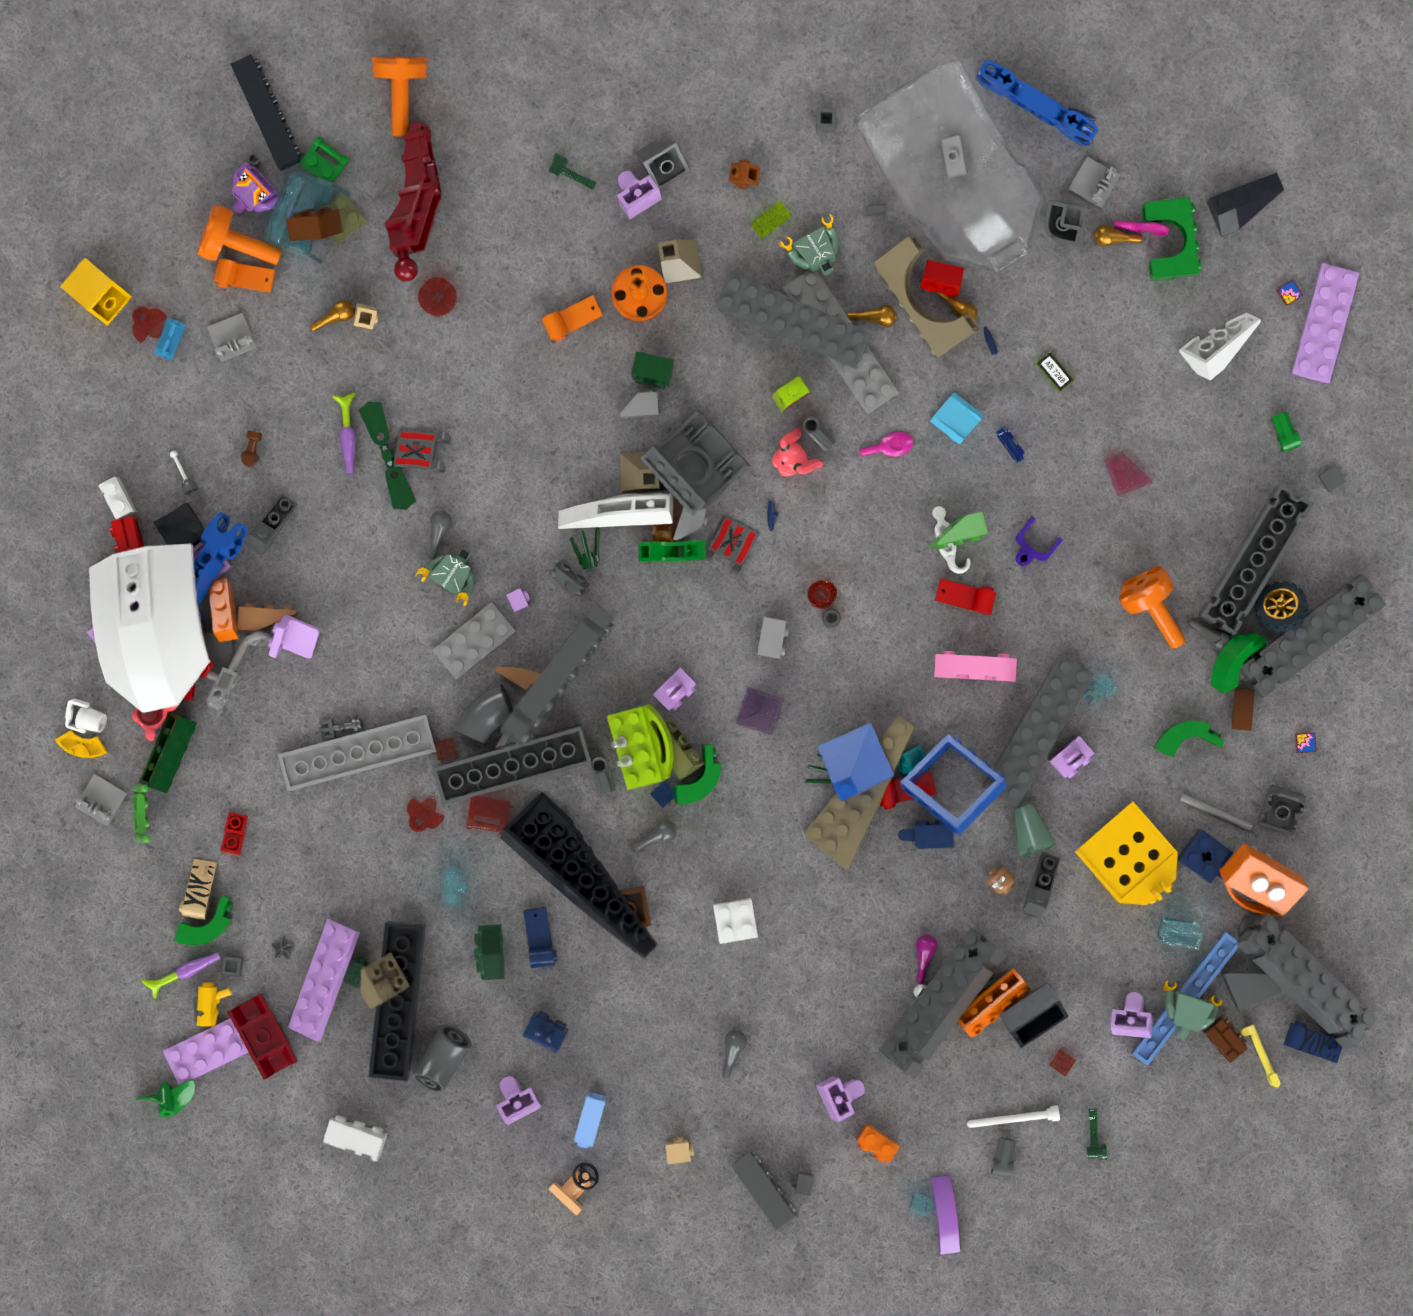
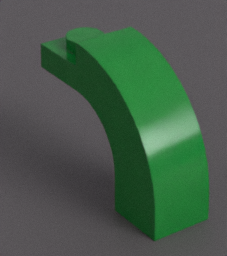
M705 540L638 543L639 562H690L706 560Z
M1254 632L1246 636L1241 633L1235 635L1224 646L1215 661L1211 674V686L1224 694L1238 687L1239 672L1243 663L1251 654L1264 648L1267 645V639Z
M1183 721L1166 729L1158 738L1153 749L1169 757H1174L1179 745L1187 738L1198 737L1217 747H1222L1225 740L1221 739V734L1211 730L1209 733L1208 730L1211 725L1208 723Z
M702 744L704 764L700 775L690 783L674 784L675 804L681 805L697 802L706 797L716 786L721 772V763H713V759H716V749L713 748L712 744Z
M227 895L221 896L214 918L205 926H196L184 921L180 922L174 941L184 945H202L222 935L233 919L226 916V913L231 912L233 902H230L232 897Z

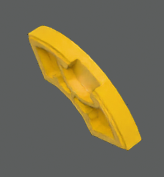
M70 730L55 739L63 750L74 756L94 758L108 753L99 736L91 739L82 738L73 730Z

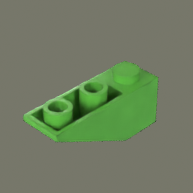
M983 512L957 518L929 544V548L936 546L937 550L947 548L949 543L957 546L965 544L964 540L970 539V542L982 540L981 536L988 534Z

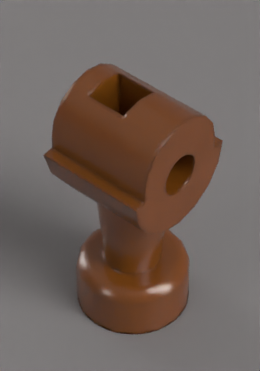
M247 431L246 438L250 440L247 450L242 452L240 456L245 466L254 467L257 460L259 461L256 447L257 441L262 439V433Z

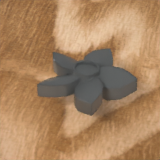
M285 937L280 940V944H271L277 950L275 958L281 955L286 959L290 958L288 951L292 950L294 945L287 944Z

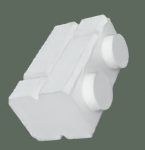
M115 476L98 485L102 493H104V497L116 520L137 513L120 478Z

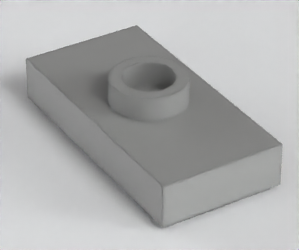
M957 135L942 139L948 177L952 178L967 174L968 170L962 137Z

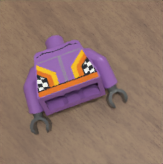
M253 154L248 156V163L245 162L234 173L231 193L237 201L232 207L239 214L245 209L249 212L270 210L281 204L282 200L290 201L292 195L289 197L283 196L288 191L287 188L281 191V195H277L279 193L277 189L257 170V167L260 165V159H257L256 162H251L255 157Z

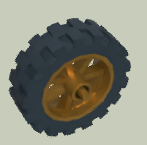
M1279 581L1274 582L1273 585L1268 584L1255 601L1256 615L1260 624L1266 626L1267 630H1274L1276 633H1280V631L1286 633L1291 629H1297L1299 624H1303L1304 618L1308 614L1307 598L1303 590L1297 588L1296 584H1289L1287 581H1283V583H1279ZM1284 597H1287V598H1290V599L1285 602ZM1270 602H1272L1273 604L1276 605V606L1267 607V606L1270 604ZM1295 602L1296 608L1290 607L1288 605ZM1270 611H1276L1274 615L1269 613Z

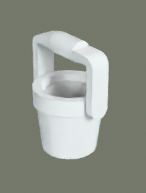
M75 698L68 701L65 713V726L81 733H86V730L99 733L103 731L107 722L106 714L93 709L87 702ZM74 704L81 706L76 716L75 724H71Z

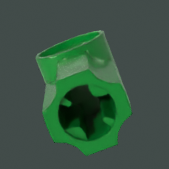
M1288 411L1271 417L1277 433V442L1279 441L1281 445V452H1286L1302 445L1298 432L1294 430Z

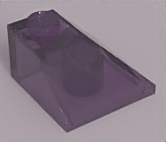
M747 687L736 724L772 735L784 699Z

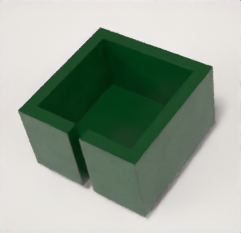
M636 351L631 372L632 379L637 384L646 385L649 382L653 383L656 388L665 389V386H670L674 360Z

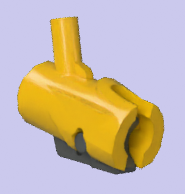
M202 982V986H198V996L193 998L194 1021L197 1023V1026L216 1025L219 1011L217 1004H219L221 998L232 995L230 987L217 992L218 987L214 986L213 982Z

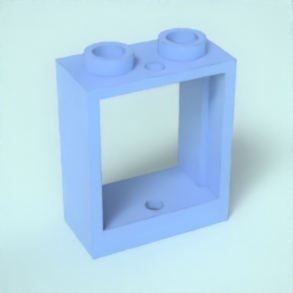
M588 1091L574 1139L578 1146L583 1148L593 1147L607 1096Z

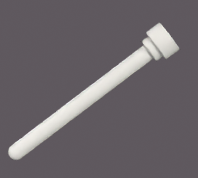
M1058 1105L1050 1106L1046 1111L969 1120L967 1126L974 1128L1045 1118L1053 1122L1060 1121Z

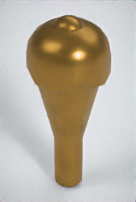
M1100 225L1093 235L1096 244L1103 247L1123 242H1142L1141 235L1126 234L1113 229L1110 225Z
M936 292L937 295L948 303L957 315V319L969 314L973 321H976L978 310L974 304Z
M345 299L335 302L334 306L320 320L309 326L310 330L314 332L325 325L350 320L354 315V305Z
M881 305L880 308L865 312H849L847 314L850 320H865L880 324L881 327L892 326L895 319H897V313L890 305Z

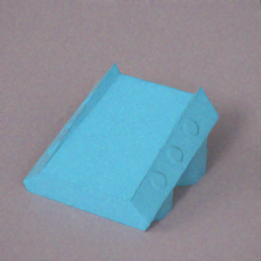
M954 392L932 417L930 422L947 434L952 441L961 444L984 415Z

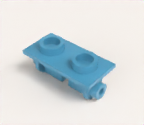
M168 318L154 354L172 361L186 325Z

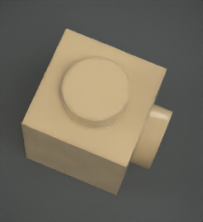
M356 303L352 320L353 325L373 330L374 324L377 325L379 313H377L375 307Z
M684 1137L673 1138V1142L665 1143L668 1164L691 1162V1156H694L693 1144H689V1140H684Z

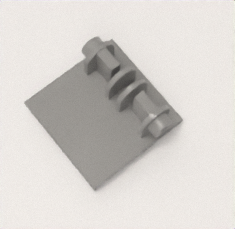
M1087 156L1068 190L1102 208L1120 175L1116 173L1117 170L1115 168H1107Z
M243 313L207 327L215 346V352L221 362L257 348Z
M94 774L82 795L76 799L75 807L108 826L127 793Z

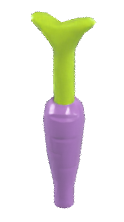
M354 392L345 397L332 396L342 407L343 428L340 430V441L347 474L354 473L356 439L355 430L350 424L349 410L350 403L356 395Z
M219 952L184 963L177 967L176 972L161 979H142L141 981L152 990V996L156 999L160 987L178 978L184 980L193 976L213 962L221 959V955Z

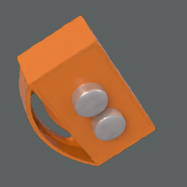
M1245 843L1219 870L1224 884L1234 901L1242 907L1259 914L1269 913L1271 916H1284L1309 889L1302 875L1272 859L1270 854L1265 855L1257 850L1256 846H1249ZM1232 888L1240 891L1241 893L1258 901L1261 904L1250 902L1242 898Z

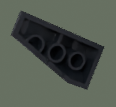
M1274 173L1210 198L1207 201V205L1221 237L1241 229L1283 192L1284 188L1278 174Z

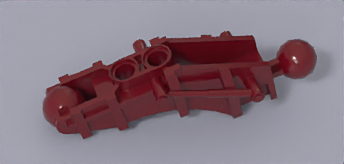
M422 122L411 124L408 134L403 135L406 142L404 155H401L402 161L405 162L404 189L398 190V194L401 197L399 203L388 220L384 222L385 228L388 231L390 251L398 257L394 265V273L399 280L404 282H410L418 274V266L413 259H410L409 255L425 251L440 200H442L438 170L432 148V132L430 127Z

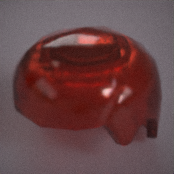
M818 580L811 584L807 591L808 601L813 607L818 609H826L832 606L837 598V588L831 581ZM818 591L823 592L824 595H825V598L822 597V596H821L820 594H818L817 592H818Z

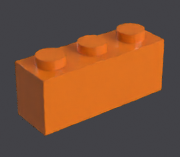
M227 578L214 580L209 588L213 632L219 643L238 639L232 587Z

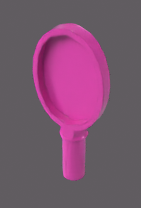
M1115 220L1114 228L1130 229L1137 233H1141V230L1154 232L1155 236H1165L1169 233V229L1166 226L1155 222L1137 223Z
M893 432L886 435L880 444L859 449L860 455L865 456L882 452L891 457L901 456L912 448L913 439L908 433Z

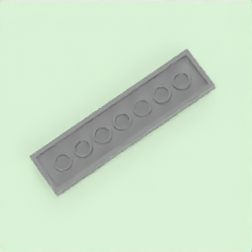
M808 270L782 287L787 297L852 324L817 271L812 273ZM868 346L857 369L828 357L867 415L899 394Z
M426 714L278 754L288 792L433 753L437 750Z

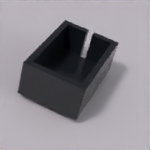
M1048 983L1038 987L1035 992L1027 997H1023L1017 1004L1005 1009L999 1015L1021 1049L1069 1017L1060 999Z

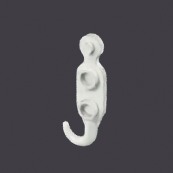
M941 506L935 507L932 511L933 517L937 520L934 528L936 538L950 525L944 520L946 511ZM949 543L947 548L939 549L941 555L947 561L950 570L960 574L969 569L971 564L969 558H967L964 567L959 568L956 566V546L953 543Z

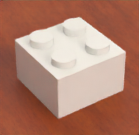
M751 898L713 904L720 944L758 937Z

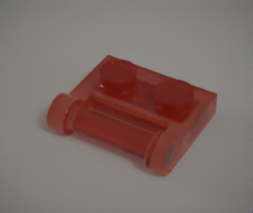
M482 796L471 797L466 829H481L498 832V835H501L503 828L506 826L510 801ZM474 815L499 819L500 825L474 821Z

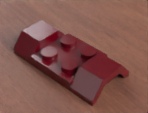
M262 993L227 1012L263 1080L298 1062L287 1037Z

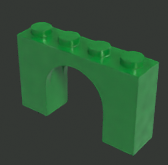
M1190 197L1144 202L1142 205L1143 222H1167L1174 224L1181 230L1184 237V246L1180 254L1173 257L1151 259L1148 262L1151 281L1197 276L1199 271H1201V260L1197 258L1199 242L1195 240L1197 225L1193 221L1192 216L1195 208L1194 203H1191Z

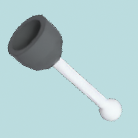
M173 450L170 452V456L174 458L184 479L181 485L185 495H188L199 488L194 480L187 478L177 458L178 453Z

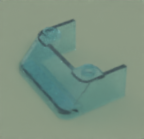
M298 171L289 173L264 231L265 241L298 257L322 264L321 259L310 254L311 242L309 240H289L286 218L293 216V212L315 208L317 203L322 205L329 203L334 192L349 197L350 193L335 183Z

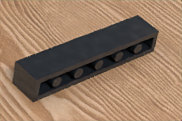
M248 55L231 63L230 65L278 169L283 171L298 164L301 161L299 157L302 156L298 145L294 146L291 139H294L290 128L286 129L283 123L286 121L282 110L278 111L276 105L279 103L274 93L270 94L268 90L270 83L267 77H262L260 70L263 68L258 58L254 60L252 55Z

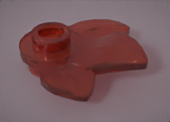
M138 307L133 311L132 319L135 323L132 332L137 341L142 343L148 335L153 338H160L163 331L160 322L164 321L167 317L163 311L157 308L149 310L146 307ZM141 313H144L146 316L144 320L139 319Z
M435 798L425 799L421 803L411 799L407 805V813L410 816L409 827L411 830L422 832L426 828L434 829L443 822L444 816L435 813ZM416 819H420L422 821L421 826L415 825Z

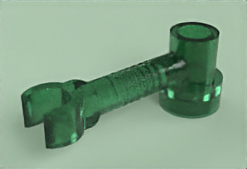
M557 153L554 154L553 162L548 170L550 173L559 176L561 173L591 190L595 188L596 182L566 168L569 160Z
M1089 1109L1091 1147H1087V1159L1099 1158V1160H1107L1106 1144H1098L1097 1110Z

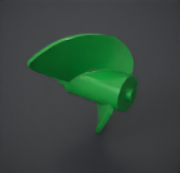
M189 1080L171 1089L167 1082H163L160 1090H158V1094L137 1097L136 1100L156 1102L159 1105V1116L164 1118L171 1117L190 1102L195 1092L194 1080Z

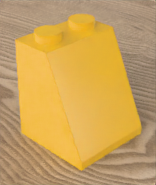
M86 258L78 264L60 286L87 311L107 326L132 297Z

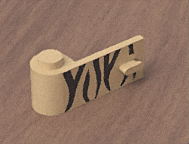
M194 859L185 899L181 901L179 912H182L183 917L207 919L210 906L209 897L217 866L216 862Z

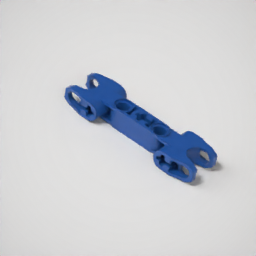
M984 61L979 69L977 79L981 85L999 96H1005L1027 112L1059 129L1060 133L1077 144L1089 146L1099 131L1097 126L1077 111H1069L1044 93L1020 81L1005 67L993 61ZM991 65L994 67L995 70L988 68L986 66ZM981 75H982L983 78H985V79H986L987 81H989V82L983 81L982 78H981ZM1086 126H1091L1093 128V132ZM1079 137L1088 141H1081Z
M222 512L218 513L203 531L201 542L205 546L194 562L198 606L222 568L225 559L231 560L238 555L247 535L248 527L239 522L234 524L227 532L230 517ZM223 518V522L218 526L219 521ZM241 529L240 534L236 536L238 530Z

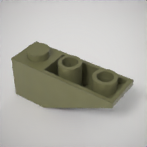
M672 719L664 720L670 732L674 749L672 770L680 780L690 778L700 769L704 761L689 743L688 738L678 728L677 723Z

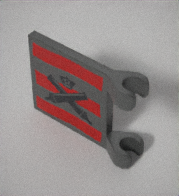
M399 429L393 465L395 467L432 470L444 473L446 471L444 462H433L436 442L450 444L451 437L448 433Z
M725 516L706 552V560H702V562L708 565L715 553L735 564L729 576L736 579L759 533Z

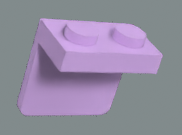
M285 614L280 623L276 622L272 632L275 635L271 637L268 647L271 648L269 656L276 658L283 648L310 659L314 653L320 629Z

